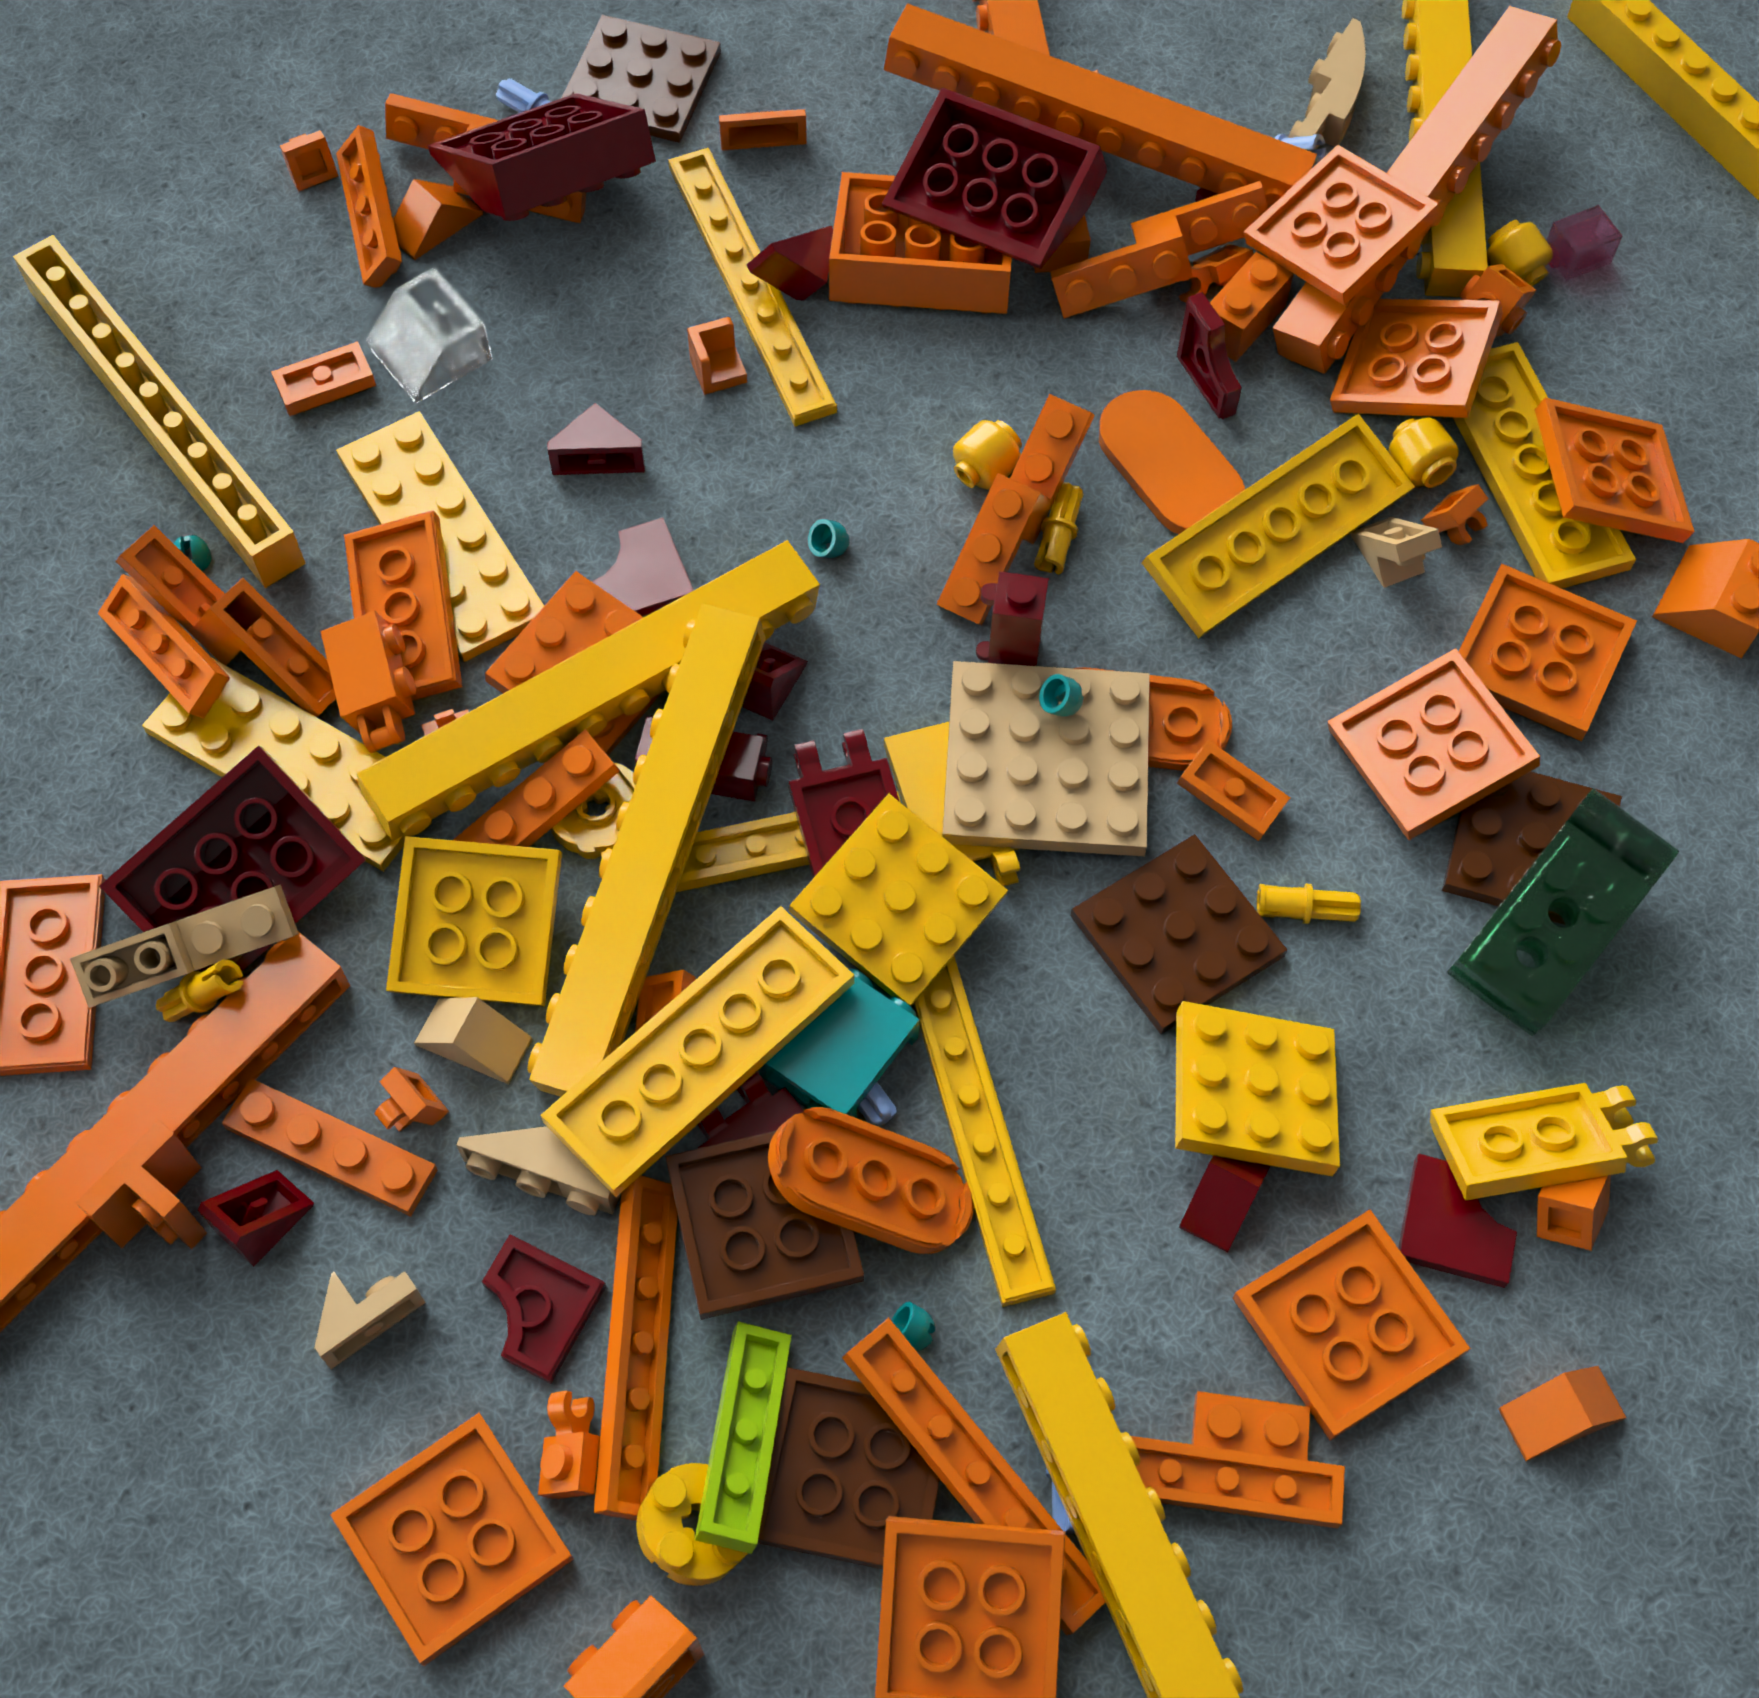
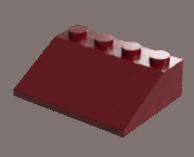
M941 88L882 202V206L898 214L1042 269L1088 211L1108 171L1101 146L951 90Z
M578 93L428 145L430 155L483 211L500 216L504 221L523 219L529 215V209L540 205L544 207L560 205L567 201L566 195L577 191L587 193L600 190L604 187V181L614 177L625 179L637 176L641 173V167L656 162L645 109Z
M258 745L99 887L143 932L281 884L296 924L367 859L263 747ZM272 944L227 960L235 962L243 971ZM214 964L195 971L203 972L207 970V968L213 966Z

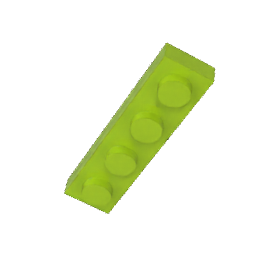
M739 1321L733 1330L694 1539L696 1541L752 1554L757 1546L792 1337L790 1334Z

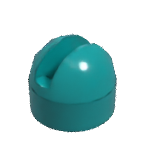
M817 520L811 526L808 534L809 549L818 557H839L846 552L850 543L845 527L833 520ZM831 542L829 548H827L826 544Z
M197 535L181 536L173 542L184 554L186 549L191 548L193 558L191 561L201 571H204L210 565L212 559L210 549L207 543Z
M1061 674L1050 676L1042 685L1039 695L1042 709L1060 717H1067L1077 713L1083 705L1084 699L1081 685L1074 679Z
M908 1301L902 1304L891 1321L916 1351L924 1350L931 1344L932 1337L930 1334L934 1333L936 1328L933 1318L925 1309Z

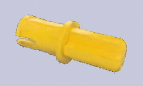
M1069 482L1063 483L1052 505L1049 517L1042 521L1043 538L1034 561L1035 568L1040 571L1052 573L1055 565L1057 575L1061 574L1064 570L1071 540L1075 539L1078 533L1075 522L1083 497L1082 488L1079 486H1074Z
M1308 883L1305 884L1304 888L1259 884L1257 912L1261 917L1303 919V924H1309L1310 919L1355 922L1360 916L1361 898L1353 892L1313 890L1312 884Z
M226 959L215 963L203 972L193 971L181 979L180 985L165 992L163 997L157 999L156 1010L162 1012L163 1019L168 1022H175L194 1011L206 1012L215 1006L219 998L232 994L241 988L243 981L237 980L231 984L229 983L243 977L242 971L235 962Z

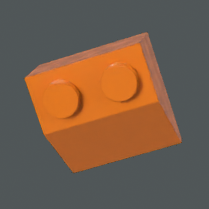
M1751 539L1689 545L1652 617L1742 659L1759 633V543Z
M650 1595L642 1605L637 1600H634L620 1612L611 1624L615 1633L599 1649L591 1645L574 1660L567 1671L572 1678L564 1687L574 1698H664L701 1659L704 1652L697 1637Z

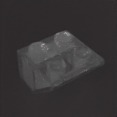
M435 267L395 289L365 340L368 348L415 403L422 401L492 360L485 324Z

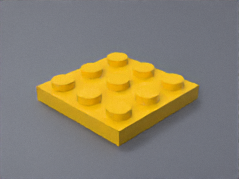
M888 793L789 905L788 911L890 996L897 997L909 1006H912L1003 900L1008 890Z
M405 836L386 991L445 998L478 997L482 1001L545 1007L562 852L556 849Z
M1182 1001L1176 1012L1175 1149L1333 1177L1340 1167L1334 1029Z

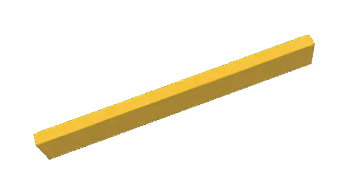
M709 147L668 159L669 169L794 426L796 427L837 413V404L780 290L750 273L746 266L748 262L760 253V250Z
M953 957L913 1006L919 1019V1026L963 1176L971 1191L974 1204L973 1210L1001 1305L1006 1307L1055 1294L1056 1287L955 957Z

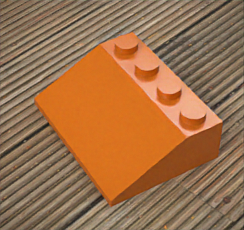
M842 172L829 257V301L1007 314L1011 257L883 208L882 202L896 176Z

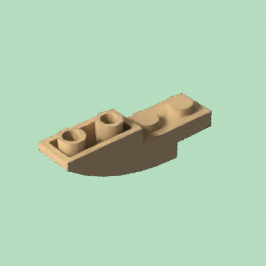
M1353 18L1343 33L1336 32L1328 47L1326 59H1318L1315 63L1308 81L1309 84L1313 85L1305 115L1306 118L1303 122L1299 120L1295 122L1288 138L1321 134L1325 143L1334 147L1340 145L1353 117L1364 74L1366 52L1361 21Z
M280 884L70 958L88 1008L210 966L223 959L227 960L293 937L299 933Z

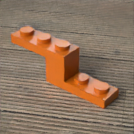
M390 93L385 102L386 139L428 149L430 144L498 121ZM454 180V192L468 195ZM577 191L566 195L567 201L560 205L551 207L540 205L529 209V211L581 223L585 212L586 193Z
M1258 181L1133 222L1131 227L1136 244L1050 271L1063 318L1194 277L1188 258L1189 255L1244 238V231L1268 210L1261 182Z
M1049 394L1011 477L1008 478L997 473L936 605L982 626L992 606L986 605L981 601V588L987 583L997 584L999 571L1008 572L1023 540L1034 544L1041 531L1042 521L1048 516L1095 416L1092 412Z
M155 525L127 548L115 561L222 664H229L242 651L301 709L315 717H318L336 699L327 659L243 577L224 593Z

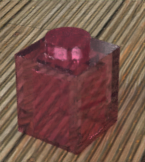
M1599 205L1553 222L1546 240L1553 251V258L1549 262V266L1557 268L1567 281L1611 264L1623 235Z

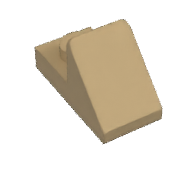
M1394 517L1373 523L1351 533V537L1383 588L1424 573L1423 560L1426 558L1425 553L1442 547L1438 528Z
M404 1271L396 1278L388 1276L375 1283L367 1291L366 1299L356 1304L339 1277L333 1272L330 1277L314 1348L329 1368L333 1369L426 1302Z

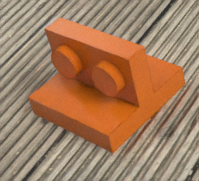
M160 1120L75 1202L121 1249L146 1224L169 1245H172L179 1238L191 1249L207 1234L185 1205L175 1196L201 1169V1166L176 1134Z

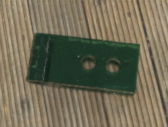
M1592 788L1446 973L1529 1035H1535L1552 1018L1679 853V850ZM1548 911L1559 914L1563 918L1566 928L1556 926L1550 920ZM1517 950L1525 951L1531 955L1535 962V968L1523 965L1517 957Z

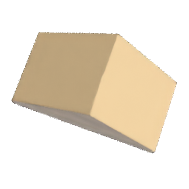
M478 997L439 998L414 1044L509 1084L533 1039Z

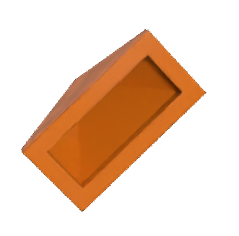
M805 109L719 115L722 150L807 144Z

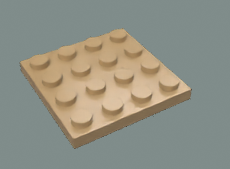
M953 661L942 837L955 845L1011 847L1145 857L1147 849L1149 673ZM1061 674L1074 679L1081 685L1084 699L1083 705L1077 713L1067 717H1060L1042 709L1039 700L1040 690L1050 676Z

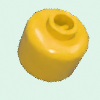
M1517 219L1497 230L1487 240L1490 245L1487 250V262L1490 266L1502 263L1530 286L1536 285L1549 274L1545 267L1552 260L1553 251L1534 223L1525 222L1520 224Z
M1429 417L1418 420L1412 418L1402 422L1394 430V439L1389 445L1388 452L1415 487H1436L1445 482L1454 473L1457 467L1456 461L1459 449L1456 442L1439 421Z
M982 420L978 422L953 446V457L957 464L954 467L955 474L962 483L970 488L977 485L980 488L990 490L997 473L1008 477L1014 471L1021 456L1020 449L1022 448V443L1019 436L1003 421Z

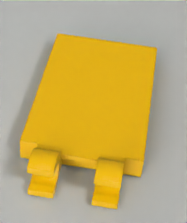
M949 722L884 738V748L903 805L941 836L943 834ZM952 844L972 861L989 857L996 880L1001 885L1007 886L1019 883L1016 872L1020 871V865L1014 851L1018 850V848Z
M1586 1083L1431 1109L1430 1124L1465 1201L1625 1173L1627 1163L1633 1167H1646L1655 1163V1157L1648 1145L1658 1143V1137L1650 1123L1640 1122L1633 1124L1634 1120L1626 1107L1636 1106V1099L1629 1087L1624 1085L1615 1086L1602 1092L1591 1093Z

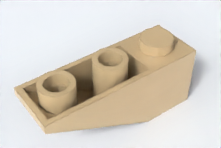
M547 1126L459 1137L456 1144L463 1161L467 1162L466 1168L470 1172L490 1180H495L498 1174L517 1180L515 1185L519 1189L536 1197L544 1198L547 1192L567 1198L566 1204L569 1207L583 1214L594 1216L598 1209L613 1214L621 1196L620 1193L615 1197Z

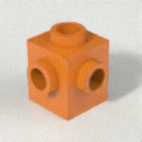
M1501 263L1488 266L1481 277L1475 275L1463 288L1460 297L1463 300L1500 301L1503 315L1495 336L1498 337L1505 332L1510 335L1519 327L1527 315L1523 308L1537 290Z

